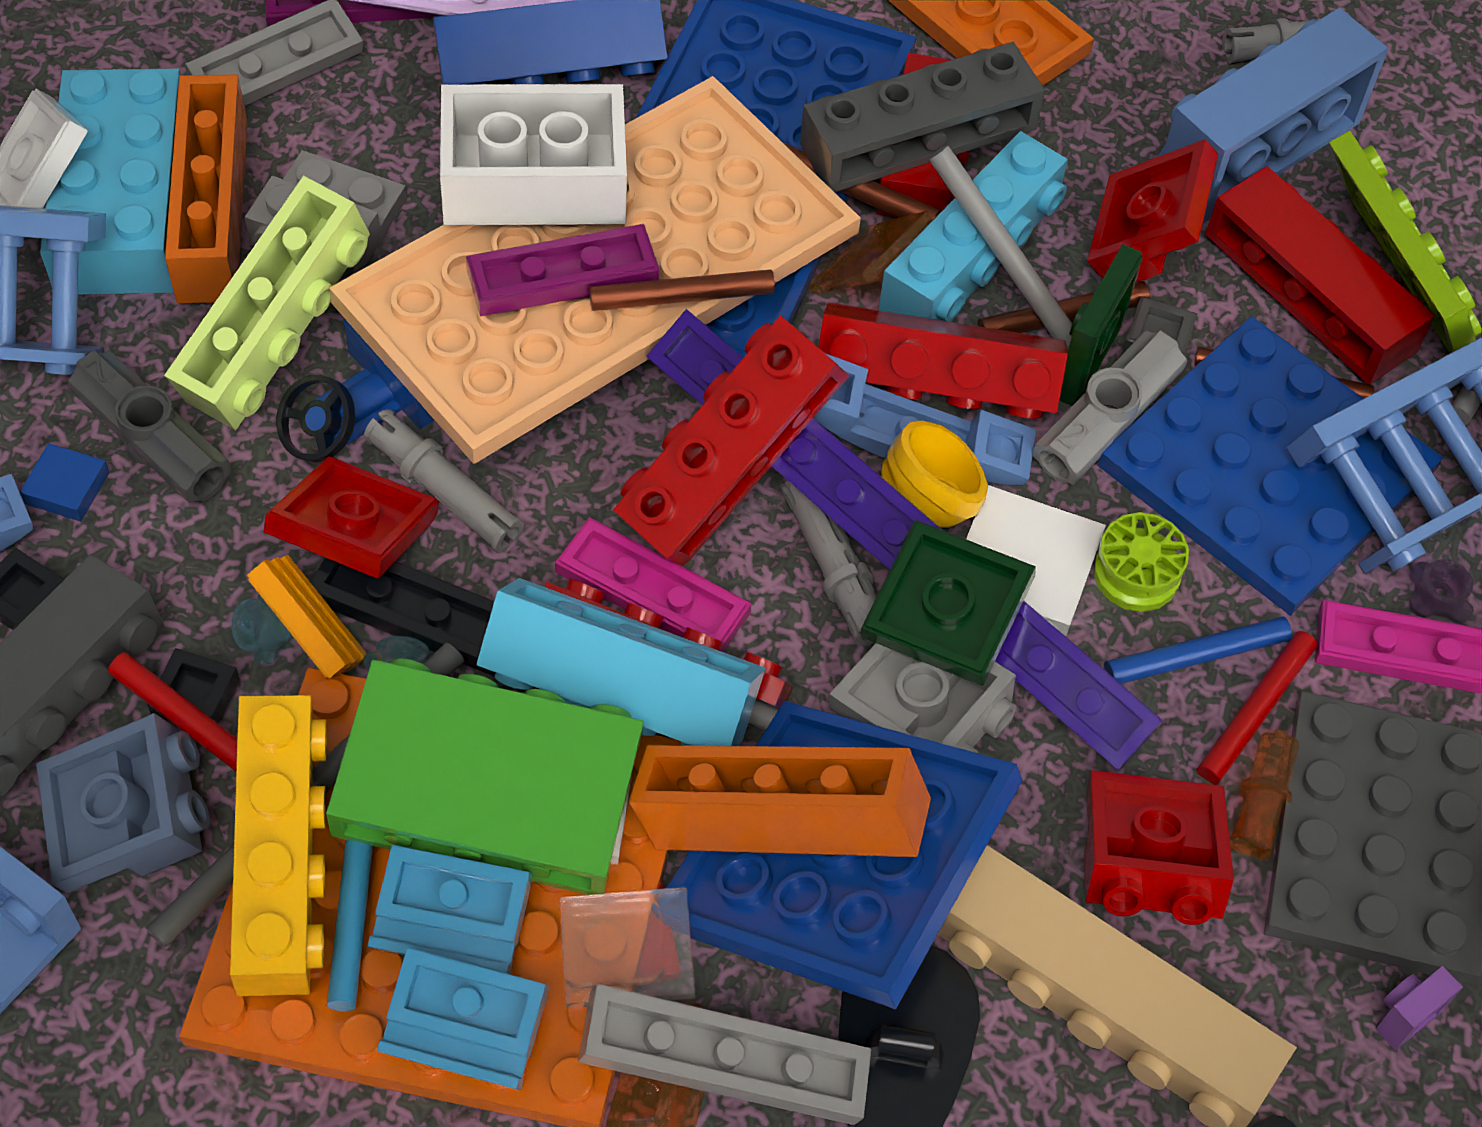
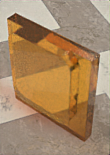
M928 211L870 225L810 283L809 290L817 295L877 282L883 279L884 270L933 221Z

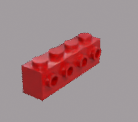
M1268 166L1264 167L1217 197L1205 235L1368 385L1419 351L1435 315L1424 306L1417 296L1409 293L1373 257L1363 252L1340 231L1333 221L1325 218L1291 184L1285 182Z
M829 302L823 314L818 348L825 354L867 368L866 383L887 386V392L906 399H921L922 393L928 392L946 395V403L967 409H980L984 401L1007 405L1006 412L1008 414L1030 419L1042 418L1043 411L1057 413L1068 356L1066 340Z
M781 315L772 325L766 323L754 332L745 346L744 351L747 353L731 373L728 371L723 372L711 382L703 395L705 403L689 421L687 419L680 421L668 432L661 446L664 451L648 469L644 467L636 471L621 489L620 495L623 498L613 510L669 561L684 566L691 560L850 376Z

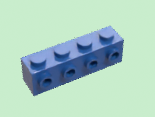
M571 0L433 17L442 85L488 84L489 81L510 79L511 84H544L543 75L561 72L566 73L567 83L600 79L599 68L620 65L622 76L655 72L654 61L667 59L660 0Z

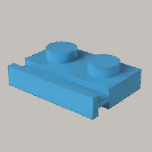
M392 845L375 912L377 918L373 935L369 937L368 947L404 956L408 947L511 975L513 968L511 966L515 947L519 941L533 875L527 871Z
M407 947L386 1017L388 1022L383 1039L379 1041L377 1052L521 1091L524 1081L522 1078L528 1058H530L550 986Z

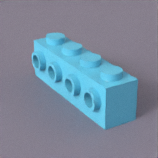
M1022 131L973 179V182L1019 248L1028 240L1033 228L1046 215L1051 216L1062 203L1067 192V186L1062 183L1068 162L1067 158ZM956 198L884 270L879 311L951 322L961 311L966 299L979 286H985L992 279L1000 265V261Z
M521 578L516 579L497 591L476 664L496 672V680L509 687L528 690L534 686L559 695L564 699L565 703L590 709L598 704L622 708L629 712L632 718L644 721L642 735L652 736L660 733L681 741L680 746H739L743 741L766 669L749 661Z

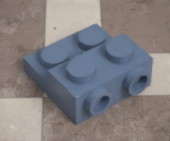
M153 713L36 763L51 883L53 886L69 893L127 868L141 876H145L203 852L199 832L209 827L210 816L203 798L199 793L192 790L189 771L199 767L200 757L195 742L186 731H180Z

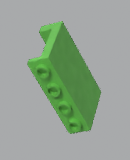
M400 658L387 663L372 659L326 812L331 837L358 841L391 850L392 845L527 871L533 875L532 882L604 898L610 873L611 858L635 759L639 752L644 721L632 718L629 712L613 705L598 704L590 709L565 703L562 697L546 690L529 689L524 694L498 688L494 681L480 675L461 674L457 679L431 673L427 666L414 660Z

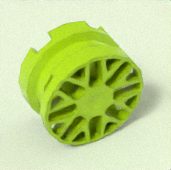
M1142 512L1123 515L1109 524L1101 538L1099 551L1095 557L1093 576L1102 594L1110 602L1123 609L1139 612L1159 609L1172 600L1181 584V578L1188 565L1189 547L1179 529L1172 522L1158 515ZM1138 520L1143 521L1145 529L1137 528ZM1150 522H1154V523H1156L1157 525H1156V526H1152V525L1150 524ZM1163 528L1170 531L1166 537L1158 533ZM1175 536L1179 542L1172 541L1171 538ZM1176 550H1183V553L1177 554Z

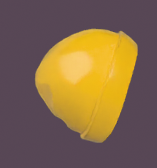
M923 420L908 423L893 440V444L888 449L887 457L884 459L881 467V477L940 528H949L958 525L968 518L977 516L985 503L988 483L977 457L958 435L942 425Z

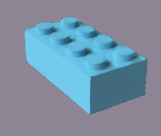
M179 68L62 70L58 103L79 121L88 132L48 198L45 209L106 213L105 238L85 242V251L79 252L78 294L174 292L165 261L178 85L179 75H181ZM42 238L40 253L52 286L53 250L47 249V239Z

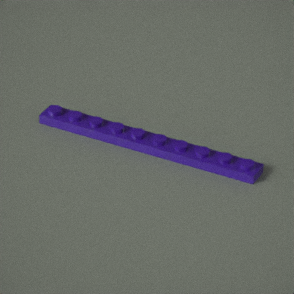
M687 309L646 356L701 405L705 403L703 395L711 382L723 372L728 371L731 373L743 359L738 352ZM814 418L772 465L776 471L889 570L915 520L941 529ZM1023 601L995 662L1016 675L1015 680L1117 770H1121L1164 721L1026 601Z

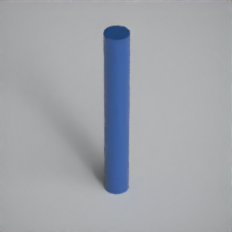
M1282 616L1105 661L1104 670L1120 684L1287 642L1292 638V631L1288 620Z

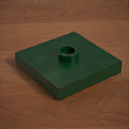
M1122 244L1090 302H1083L1079 308L1069 333L1072 338L1068 349L1059 401L1073 406L1085 394L1090 378L1099 370L1118 336L1125 320L1143 260L1141 251Z
M915 520L861 627L862 638L983 686L1035 578L1036 566Z

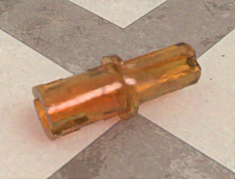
M1276 729L1274 732L1262 734L1250 776L1242 780L1238 790L1243 801L1234 833L1230 837V847L1235 852L1258 860H1265L1271 857L1273 851L1272 844L1283 807L1286 802L1292 803L1293 799L1288 787L1300 746L1297 739L1288 736L1287 731Z

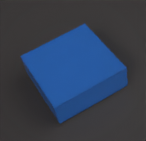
M48 443L19 493L26 505L81 522L110 472L105 460Z

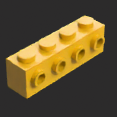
M311 695L239 696L230 976L237 996L310 994V968H323L324 928L323 924H311L312 898H324L325 857L324 854H313V829H325L326 788L325 786H314V762L327 760L326 719H314Z

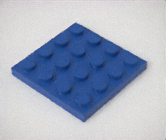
M1253 316L1248 318L1115 439L1102 453L1097 464L1098 467L1166 520L1172 522L1180 531L1290 616L1375 532L1333 463L1326 465L1322 457L1299 468L1286 448L1313 425L1364 398ZM1406 430L1430 470L1434 473L1443 457ZM1367 432L1356 438L1360 446L1355 451L1391 509L1395 512L1414 491L1381 438L1374 440L1371 434Z
M784 701L756 746L910 748L931 797L918 857L689 851L652 910V915L658 923L671 929L674 933L896 1009L1022 783V777L1015 763Z

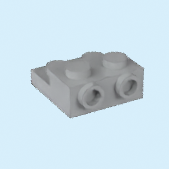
M301 150L283 179L271 176L244 217L250 245L255 246L304 175L354 202L370 233L367 248L360 261L355 266L348 267L341 276L347 278L365 268L407 199L406 185Z
M875 643L829 694V708L842 717L978 753V750L973 747L983 735L987 733L993 738H997L1004 732L1014 717L1017 706L1012 703L1016 675L997 662H994L984 685L981 686Z

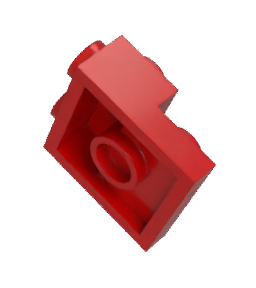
M1206 139L1109 175L1087 262L1099 276L1104 277L1122 244L1142 252L1141 257H1143L1136 280L1138 282L1162 274L1168 252L1181 250L1199 241L1218 153Z
M1091 770L1086 790L1088 838L1084 851L1085 902L1103 904L1109 913L1122 917L1134 915L1144 909L1172 913L1176 920L1187 925L1202 924L1210 918L1223 919L1234 881L1224 786Z

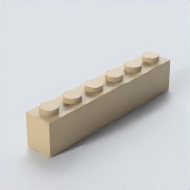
M988 845L984 849L938 933L939 936L949 942L950 950L963 963L976 969H982L986 966L1007 980L1009 990L1021 1002L1037 1009L1045 1006L1068 1021L1067 1027L1078 1040L1096 1049H1101L1105 1046L1128 1062L1129 1071L1140 1082L1157 1090H1162L1166 1087L1190 1103L1189 1109L1191 1113L1208 1127H1247L1297 1048Z

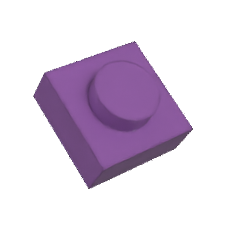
M1444 966L1423 982L1415 974L1410 975L1384 998L1383 1003L1390 1011L1378 1025L1376 1031L1396 1051L1440 1015L1461 991L1463 986Z

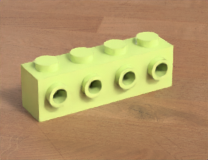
M303 175L165 373L166 379L186 403L235 431L245 417H250L259 409L266 395V386L278 368L287 365L294 358L300 345V336L314 316L318 317L323 314L330 305L329 287L337 284L348 267L355 266L365 253L370 233L355 203Z

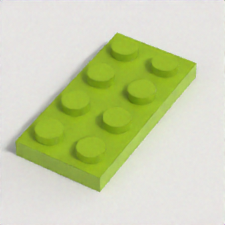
M1350 130L1330 141L1329 144L1348 197L1410 293L1417 296L1424 306L1435 315L1431 325L1448 352L1451 354L1476 341L1475 336L1482 333V328L1471 310L1476 306L1470 292L1459 276L1452 279L1449 278L1442 266L1446 260L1439 245L1429 231L1420 234L1413 222L1416 214L1411 203L1400 187L1392 190L1384 178L1388 175L1387 169L1375 148L1370 144L1362 149Z

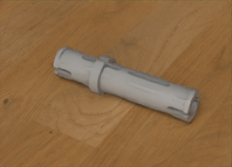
M385 409L378 413L379 418L386 423L384 427L374 418L369 422L364 432V438L370 444H374L400 467L401 477L411 485L420 484L489 543L495 552L502 553L510 546L504 540L505 536H508L513 542L521 536L525 523L512 515L443 456V447L433 438L424 440L397 417V414L391 409Z
M787 480L785 482L787 487H782L781 489L782 494L793 511L802 534L823 573L822 575L825 579L823 589L828 600L837 603L847 622L855 644L859 646L874 644V642L862 638L861 627L877 597L872 586L874 577L869 566L864 562H860L845 530Z

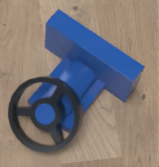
M346 319L343 321L348 352L364 370L343 383L323 375L302 377L287 389L279 403L276 417L277 433L284 448L296 458L311 462H322L328 456H336L346 445L364 434L367 425L373 418L379 424L384 422L379 418L378 413L385 409H391L396 414L402 410L419 429L434 421L431 415ZM327 383L333 388L309 402L303 410L291 408L297 396L305 388L313 384ZM289 418L300 420L303 431L309 436L316 437L319 453L305 454L293 445L289 432Z

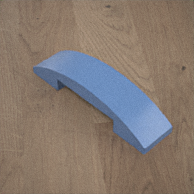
M826 354L850 375L814 416L817 422L837 436L877 456L886 458L888 449L902 429L912 421L923 420L942 425L958 435L977 457L987 482L1004 485H1024L1029 480L1036 429L984 410H980L972 421L959 418L865 384L867 368Z

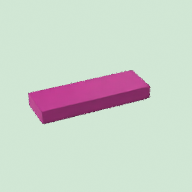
M590 517L555 562L556 573L567 579L577 580L604 592V599L625 610L627 604L631 603L662 616L664 619L660 629L683 637L686 628L689 627L722 641L721 652L725 651L751 613L752 603L667 560L660 554Z
M1328 600L1322 601L1318 612L1316 639L1318 646L1315 653V663L1482 694L1481 628Z

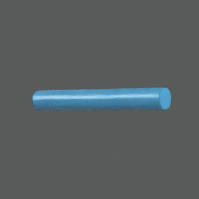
M345 840L327 1007L336 1011H351L356 1008L373 846Z

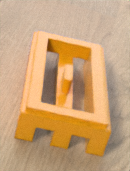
M285 555L282 558H273L271 561L264 560L247 574L249 577L248 581L326 678L330 679L351 671L369 656L289 555Z

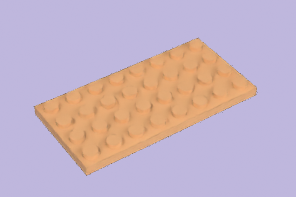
M712 76L625 124L627 166L626 224L442 225L329 287L331 304L470 461L475 464L649 359L646 357L686 309L706 325L753 296L598 311L591 310L590 297L588 296L480 317L467 273L466 256L644 224L660 269L659 280L772 269L775 284L858 234L861 217Z

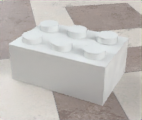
M623 84L441 85L440 182L443 224H626L627 166Z

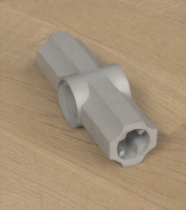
M1161 330L1157 333L1145 331L1111 367L1100 369L1093 374L1087 384L1085 394L1035 444L1033 457L1039 462L1042 470L1059 483L1075 485L1097 462L1113 441L1128 429L1184 370L1187 358L1181 353L1177 341ZM1104 405H1110L1118 409L1108 408Z

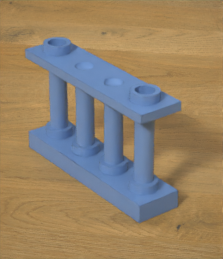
M0 205V359L45 363L44 371L46 373L72 375L76 369L77 361L93 350L103 353V347L77 345L79 252L85 251V242L105 238L106 213ZM24 237L46 238L47 249L53 250L51 343L16 340L17 247L24 246Z
M1482 338L1313 425L1286 447L1299 468L1322 457L1326 465L1333 463L1384 544L1383 548L1359 563L1365 574L1386 562L1393 572L1401 569L1427 553L1421 543L1482 510V451L1449 401L1454 397L1450 388L1462 383L1467 391L1473 389L1482 402ZM1416 407L1421 416L1426 413L1429 415L1478 495L1456 507L1453 506L1403 427V424L1407 422L1403 413ZM1367 432L1371 434L1374 440L1381 438L1432 519L1431 521L1406 533L1355 450L1360 446L1356 438Z

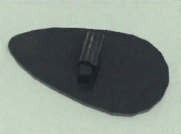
M934 946L930 947L896 1009L842 991L838 1041L871 1048L864 1118L855 1125L847 1124L848 1127L944 1126L971 1060L980 1022L978 991L967 969L947 951Z

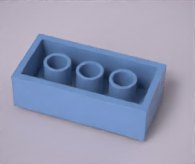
M1340 7L1320 20L1312 19L1299 29L1297 34L1281 44L1273 43L1267 46L1255 60L1238 70L1232 68L1226 71L1214 85L1198 95H1187L1173 109L1170 117L1172 124L1168 138L1159 156L1204 139L1218 153L1202 224L1210 220L1216 199L1221 194L1266 166L1277 175L1282 174L1327 145L1330 141L1360 124L1389 48Z

